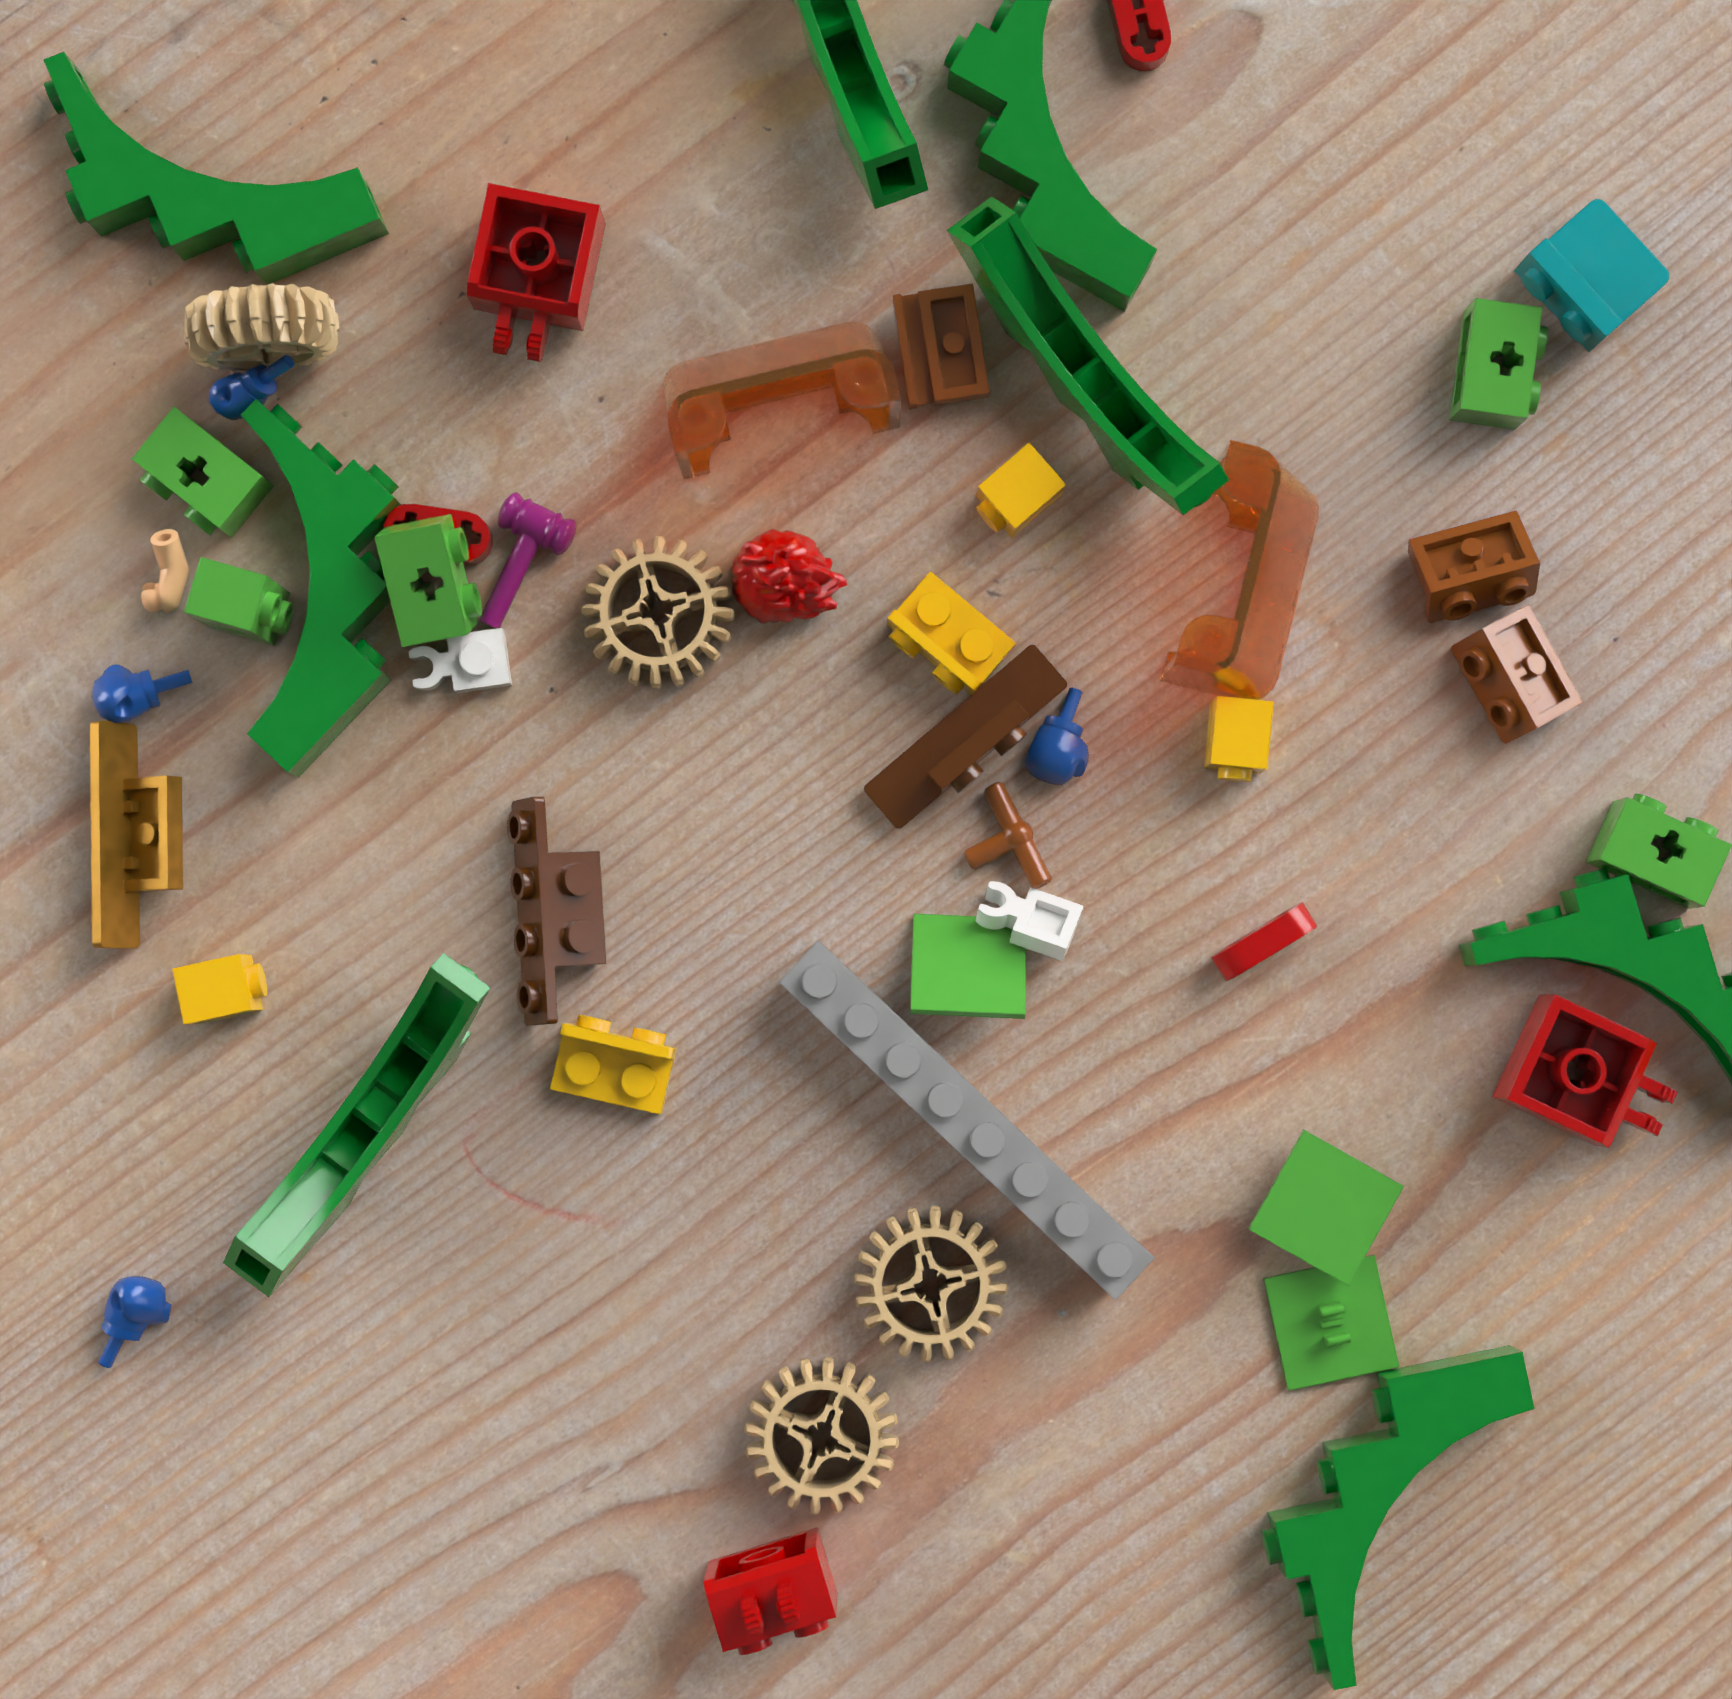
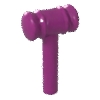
M517 492L510 494L503 502L498 514V525L502 529H511L514 535L519 534L479 618L480 621L494 628L501 627L539 545L543 549L551 548L553 553L561 555L570 547L576 534L575 520L570 518L563 519L561 513H555L533 503L532 499L524 500Z

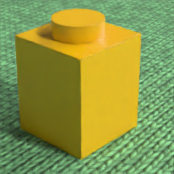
M1028 443L978 486L976 498L981 503L976 506V510L992 530L998 533L1004 528L1013 538L1063 495L1066 484L1036 449Z
M1216 696L1210 702L1204 768L1218 770L1217 779L1232 782H1251L1252 773L1261 774L1267 770L1274 702Z
M236 954L172 968L183 1025L201 1024L263 1010L261 997L267 996V982L261 964H254L252 955Z

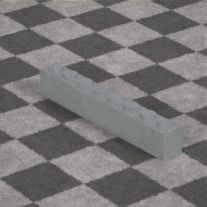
M819 940L781 979L779 983L1115 1300L1155 1259L1153 1255Z

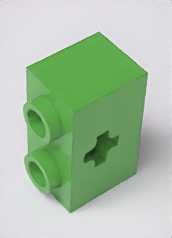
M1475 298L1465 309L1455 371L1450 421L1515 430L1528 419V414H1535L1541 392L1540 381L1533 380L1535 361L1542 360L1548 339V327L1540 326L1543 307ZM1497 355L1502 356V366L1511 368L1506 375H1499V364L1491 362Z
M176 407L170 410L131 458L146 470L139 479L166 501L175 493L190 506L183 515L210 536L218 527L232 538L274 487L261 474ZM196 468L209 477L203 486L190 477Z
M448 514L387 526L374 536L402 647L468 635L478 623L477 617L482 615V603L477 585L475 583H468L463 562L469 559L468 544L463 529L461 527H454L452 515ZM428 569L432 577L441 576L443 583L437 589H435L433 582H423L421 578Z
M200 557L184 613L212 629L275 646L278 634L285 635L290 626L294 607L293 603L288 601L290 592L268 576Z
M1636 793L1632 799L1626 797L1613 801L1586 863L1599 869L1607 867L1608 872L1615 876L1628 874L1632 884L1687 909L1705 907L1732 844L1717 838L1719 830L1704 821L1686 817L1685 821L1682 822L1664 814L1667 806L1651 797ZM1664 838L1662 847L1670 851L1668 857L1657 859L1659 850L1652 846L1651 842L1654 839Z

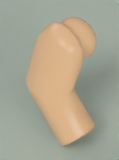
M172 529L160 530L152 535L150 539L160 569L159 583L149 582L142 587V603L144 608L150 613L164 610L168 614L179 607L189 575V566L178 532Z

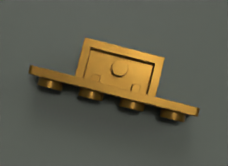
M103 720L92 721L90 723L89 747L92 945L94 948H138L140 946L139 892L183 890L182 777L165 775L138 778L137 726L135 724L114 723Z

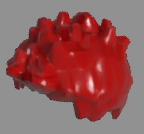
M771 529L746 542L742 546L740 553L735 557L730 568L733 574L731 578L733 585L732 593L736 601L749 616L764 624L767 622L789 623L794 618L804 620L815 618L822 612L837 609L838 603L831 596L847 585V579L842 574L830 571L832 566L831 559L823 556L816 543L810 537L788 530L780 532Z

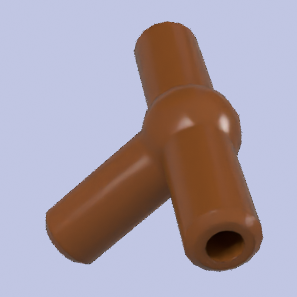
M996 782L988 786L983 794L1002 831L964 851V856L971 869L976 870L1013 851L1032 888L1038 889L1050 883L1052 876L1033 842L1032 828L1027 822L1022 820L1004 783Z

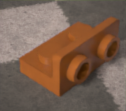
M1517 510L1412 538L1408 541V554L1426 595L1425 615L1429 623L1445 619L1451 621L1460 620L1469 616L1474 611L1500 604L1503 606L1515 605L1536 593L1540 561Z
M1529 604L1478 630L1451 647L1463 675L1472 686L1487 714L1489 722L1505 744L1539 728L1583 703Z

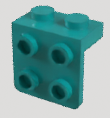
M1601 199L1592 200L1549 239L1545 238L1529 252L1514 270L1521 278L1527 291L1534 298L1542 301L1558 318L1564 331L1573 340L1580 343L1588 352L1594 349L1669 280L1667 268L1609 205Z

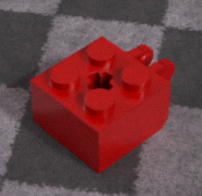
M488 183L467 281V297L474 310L498 314L492 344L493 353L507 355L513 341L516 318L532 321L531 331L526 343L527 360L541 362L544 356L550 325L584 331L606 226L600 205ZM538 251L545 252L547 258L544 262L535 266L528 265L526 259H535Z
M1556 994L1538 995L1492 1097L1588 1143L1610 1148L1621 1122L1654 1136H1658L1663 1124L1658 1122L1655 1117L1629 1108L1636 1089L1646 1093L1648 1097L1658 1102L1673 1104L1678 1092L1643 1075L1657 1045L1656 1042ZM1576 1056L1578 1057L1576 1067L1583 1071V1076L1580 1080H1569L1568 1073L1566 1072L1569 1061H1575Z
M818 1527L708 1562L703 1584L723 1652L737 1648L739 1655L756 1653L773 1644L771 1637L794 1631L796 1638L810 1636L829 1627L827 1620L836 1618L838 1593Z

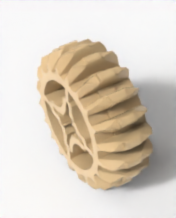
M274 283L258 286L251 284L250 286L239 288L231 286L229 290H213L208 295H200L185 307L183 326L185 345H188L189 358L195 360L197 364L203 367H210L214 370L227 369L230 372L247 371L262 364L268 367L284 355H289L293 359L294 366H308L313 361H322L337 350L338 332L340 331L338 313H335L334 300L329 298L328 294L309 286L299 288L294 284L284 286L275 285Z
M663 536L655 537L654 553L646 554V549L641 539H635L632 541V547L636 557L627 560L623 551L616 548L612 551V555L619 567L614 572L605 564L599 563L597 565L596 572L602 579L607 581L604 587L595 583H587L585 587L586 593L593 598L599 599L600 602L599 604L583 605L581 613L584 617L599 619V622L586 627L584 634L589 640L605 638L604 641L595 647L593 653L598 660L607 658L613 653L616 654L608 668L613 675L617 676L628 664L631 665L628 681L631 685L638 686L642 681L644 672L648 671L650 672V684L653 689H661L663 684L662 672H670L674 685L680 687L684 685V678L680 668L689 665L692 673L697 678H700L704 675V670L697 661L701 654L715 663L721 658L716 648L709 644L712 639L721 643H728L730 641V632L716 626L717 622L733 621L735 618L733 609L717 607L718 603L727 601L732 597L731 589L728 586L711 588L723 576L722 570L719 566H715L703 573L700 572L708 559L707 554L703 550H699L689 561H686L685 558L688 551L686 541L678 540L672 555L666 554L667 546ZM654 570H668L681 574L693 582L700 592L689 595L686 592L676 594L665 592L660 588ZM638 576L641 588L639 600L632 607L622 610V615L613 617L614 605L619 593L630 580ZM651 588H653L658 601H661L664 608H673L672 615L665 614L668 619L664 623L667 634L665 639L659 626H656L652 618H644L645 611L651 612L649 604L653 603L650 594ZM704 609L703 622L696 637L685 648L678 651L675 637L677 626L682 620L694 616V611ZM630 631L631 634L637 632L652 634L656 638L662 657H649L633 652L620 642L617 634Z
M932 1205L930 1207V1223H920L919 1213L916 1207H912L907 1210L908 1219L911 1224L910 1227L902 1230L899 1221L894 1216H890L886 1222L894 1236L887 1240L877 1231H873L870 1234L871 1242L881 1249L878 1255L869 1251H860L858 1260L865 1265L873 1267L872 1273L858 1272L854 1274L855 1284L871 1286V1292L860 1294L855 1298L856 1306L865 1308L875 1305L877 1310L870 1313L864 1319V1324L866 1328L870 1329L883 1321L886 1323L887 1327L881 1332L879 1342L883 1346L891 1343L896 1334L903 1337L898 1350L900 1356L907 1357L911 1352L913 1342L921 1344L920 1354L923 1362L931 1361V1345L941 1344L945 1360H951L954 1358V1350L950 1341L959 1338L963 1347L970 1352L975 1348L974 1341L968 1333L971 1328L975 1327L980 1334L986 1337L992 1333L991 1326L981 1318L982 1314L986 1312L993 1316H1002L1003 1307L996 1302L990 1301L989 1296L990 1294H1006L1008 1292V1285L1002 1281H990V1275L1006 1270V1264L1002 1259L986 1262L984 1257L992 1253L998 1245L993 1238L985 1240L978 1246L974 1243V1240L983 1229L979 1222H973L965 1233L958 1230L963 1218L961 1211L954 1210L950 1215L948 1225L940 1224L941 1211L939 1206ZM928 1237L944 1238L956 1243L970 1255L974 1263L960 1266V1264L955 1266L940 1264L934 1259ZM911 1241L915 1255L913 1271L909 1276L896 1280L894 1284L882 1286L884 1271L889 1260L898 1249ZM923 1255L927 1257L929 1268L935 1269L936 1277L943 1273L947 1279L946 1283H942L938 1287L939 1295L937 1299L940 1307L938 1311L934 1309L932 1298L926 1297L925 1290L919 1294L914 1288V1284H918L923 1280L922 1271H924L921 1259ZM978 1281L977 1293L971 1307L959 1320L950 1324L946 1311L948 1296L954 1290L965 1287L966 1283ZM896 1301L901 1303L906 1301L921 1303L927 1308L933 1329L918 1328L904 1322L891 1310L888 1303Z
M831 1356L824 1357L823 1373L813 1374V1365L808 1357L801 1359V1372L803 1375L801 1378L796 1379L792 1370L787 1365L780 1368V1378L785 1387L780 1389L774 1382L766 1380L762 1384L761 1389L772 1402L769 1404L762 1400L754 1399L749 1408L755 1415L764 1418V1422H746L744 1428L745 1434L762 1437V1441L748 1445L745 1450L748 1458L763 1456L766 1458L765 1461L754 1469L753 1474L756 1479H763L774 1473L777 1477L771 1482L768 1493L772 1497H776L785 1486L791 1488L792 1491L787 1506L791 1509L797 1508L802 1494L811 1496L810 1513L816 1515L820 1512L822 1497H830L831 1508L834 1513L843 1511L841 1494L844 1492L849 1493L856 1505L862 1504L864 1502V1494L858 1485L862 1481L871 1489L879 1490L882 1486V1480L872 1468L877 1467L885 1471H891L894 1466V1460L888 1455L881 1453L880 1449H894L899 1446L898 1436L881 1432V1429L890 1428L898 1423L895 1412L881 1414L877 1412L878 1409L884 1407L889 1402L890 1397L888 1393L882 1391L869 1397L867 1392L873 1387L875 1377L868 1373L856 1385L851 1381L855 1374L856 1364L848 1361L844 1366L842 1376L833 1375L834 1358ZM813 1390L831 1391L822 1408L814 1413L807 1414L797 1410L791 1412L784 1409L788 1402L802 1393ZM847 1397L861 1409L867 1420L870 1430L868 1445L857 1441L856 1436L844 1430L840 1423V1416ZM834 1410L831 1416V1436L836 1441L832 1445H829L826 1441L825 1447H818L814 1458L810 1460L813 1450V1434L807 1431L809 1426L814 1425L818 1430V1422H826L830 1411ZM774 1424L788 1430L787 1434L799 1440L803 1447L804 1453L797 1472L787 1465L777 1449L774 1437ZM839 1457L848 1461L850 1458L860 1461L853 1469L839 1477L813 1479L822 1462L828 1458Z

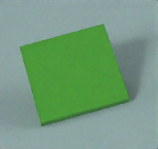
M914 914L910 1014L1025 1019L1026 948L1010 943L1012 929L1007 927L997 930L984 928L976 922V916Z
M1303 1129L1248 1229L1349 1286L1404 1186Z
M1375 1255L1365 1256L1349 1286L1316 1267L1263 1278L1288 1391L1399 1367Z

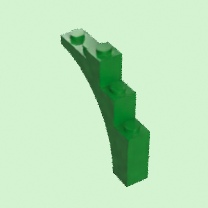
M792 0L798 12L810 59L828 93L840 140L874 208L877 209L928 191L917 142L888 82L858 1Z
M1004 0L992 21L990 29L976 22L967 39L959 35L954 41L944 62V66L949 68L947 89L999 117L997 119L990 115L976 139L975 146L981 149L978 168L1031 197V199L1021 196L1013 211L1019 216L1051 270L1125 312L1151 267L1157 249L1121 225L1089 192L1065 154L1050 116L1043 78V33L1052 0H1015L1014 2Z
M64 51L44 59L51 80L44 82V87L58 114L65 112L72 130L66 132L65 137L72 154L79 164L65 170L73 188L65 192V195L77 221L80 224L88 222L101 237L149 217L152 229L162 248L171 246L184 261L232 241L245 272L248 273L254 270L263 282L269 285L389 234L370 187L358 167L315 181L278 185L228 182L186 170L147 150L115 125L100 108L81 71Z
M991 196L946 230L1006 334L1032 353L1059 402L1085 421L1114 472L1137 490L1146 486L1183 516L1194 507L1205 503L1212 493L1229 481L1221 463L1186 435L1143 391L1111 353L1062 287L1015 211Z
M255 399L241 416L270 448L291 485L305 527L310 578L307 616L294 661L275 698L251 727L247 735L287 773L300 777L391 681L380 669L387 660L363 638L355 645L352 641L390 602L381 562L369 551L361 558L358 555L374 539V536L384 529L387 515L394 508L401 505L392 495L399 486L376 464H373L366 471L354 459L337 475L336 472L343 465L319 442L309 449L296 436L303 427L279 404L269 411Z
M1606 867L1574 876L1576 887L1560 892L1566 914L1562 915L1559 905L1526 914L1528 925L1511 930L1507 929L1505 921L1472 929L1473 941L1459 944L1465 966H1475L1514 958L1555 959L1596 968L1636 985L1673 1010L1705 1043L1732 1086V972L1721 976L1724 984L1722 986L1703 924L1684 926L1682 918L1678 917L1647 926L1650 934L1647 937L1628 874L1610 877Z
M445 953L433 963L398 1024L370 1066L300 1160L264 1204L236 1234L223 1264L267 1297L273 1294L351 1204L364 1177L403 1134L419 1103L455 1064L471 1035L468 1029L491 987L481 981L471 969L458 964Z
M1508 1345L1377 1372L1380 1388L1372 1389V1399L1379 1423L1387 1422L1388 1429L1322 1442L1325 1458L1317 1460L1319 1479L1324 1494L1333 1493L1334 1498L1267 1512L1270 1529L1261 1531L1269 1565L1278 1564L1280 1571L1287 1580L1304 1576L1305 1581L1296 1583V1591L1303 1617L1312 1616L1316 1638L1308 1640L1311 1663L1315 1674L1324 1673L1326 1680L1333 1690L1357 1686L1352 1647L1355 1594L1368 1549L1389 1508L1416 1474L1450 1445L1492 1422L1535 1409L1522 1351Z

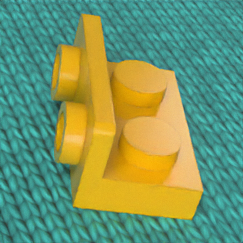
M931 571L897 610L894 609L887 617V626L893 630L888 638L909 657L914 659L918 653H921L934 664L936 668L931 674L955 695L962 689L969 695H972L1016 645V642Z
M578 1014L576 1025L562 1023L560 1030L562 1039L550 1090L662 1114L677 1051L676 1047L664 1045L667 1034L633 1027L631 1037L610 1033L611 1021Z

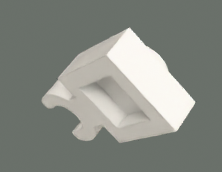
M503 628L470 632L468 635L447 638L448 652L439 653L428 646L415 647L409 651V658L413 661L429 659L433 663V672L430 676L413 680V687L418 690H434L441 686L445 679L452 678L453 689L456 693L512 686L506 636Z
M994 881L989 882L985 900L996 903L1000 907L992 908L980 903L976 922L980 926L992 930L1004 927L1012 929L1010 943L1063 961L1080 921L1083 906L1031 887L1026 899L1017 897L1014 891L1006 884Z

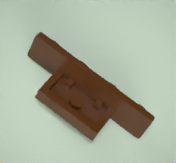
M1029 645L864 786V792L896 829H902L951 786L959 793L984 772L978 763L994 749L1000 756H1003L1027 735L1021 726L1066 689V680L1035 645Z
M543 796L529 797L512 802V811L507 820V833L510 842L514 844L515 868L510 878V888L513 898L517 901L518 925L514 931V948L516 954L520 957L522 978L517 989V1003L519 1010L524 1014L526 1026L556 1024L558 1022L555 967L606 964L600 851L548 853L545 799Z

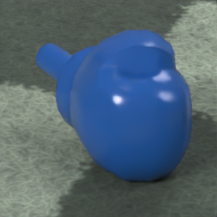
M284 355L268 367L262 364L244 373L237 372L217 380L209 391L211 406L217 414L229 420L243 419L241 414L255 399L264 405L267 398L276 392L277 382L275 379L293 368L294 361L289 355Z
M115 664L109 666L103 672V675L94 681L91 698L98 714L103 719L114 723H125L143 715L150 708L161 706L157 694L193 682L189 670L152 680L149 670L132 673L129 669Z
M1069 688L1059 717L1053 715L1045 717L1024 759L1025 768L1032 776L1041 781L1054 785H1063L1072 776L1080 777L1085 772L1089 760L1088 746L1081 739L1083 728L1072 722L1083 693L1081 690Z
M130 1276L121 1278L114 1284L108 1296L104 1312L105 1319L101 1325L102 1330L110 1336L98 1361L101 1366L106 1368L112 1367L124 1340L139 1341L148 1325H158L169 1321L172 1305L166 1302L165 1288L161 1282L143 1276Z

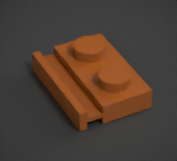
M973 283L918 291V294L893 295V307L909 410L931 404L937 406L989 398L990 390Z

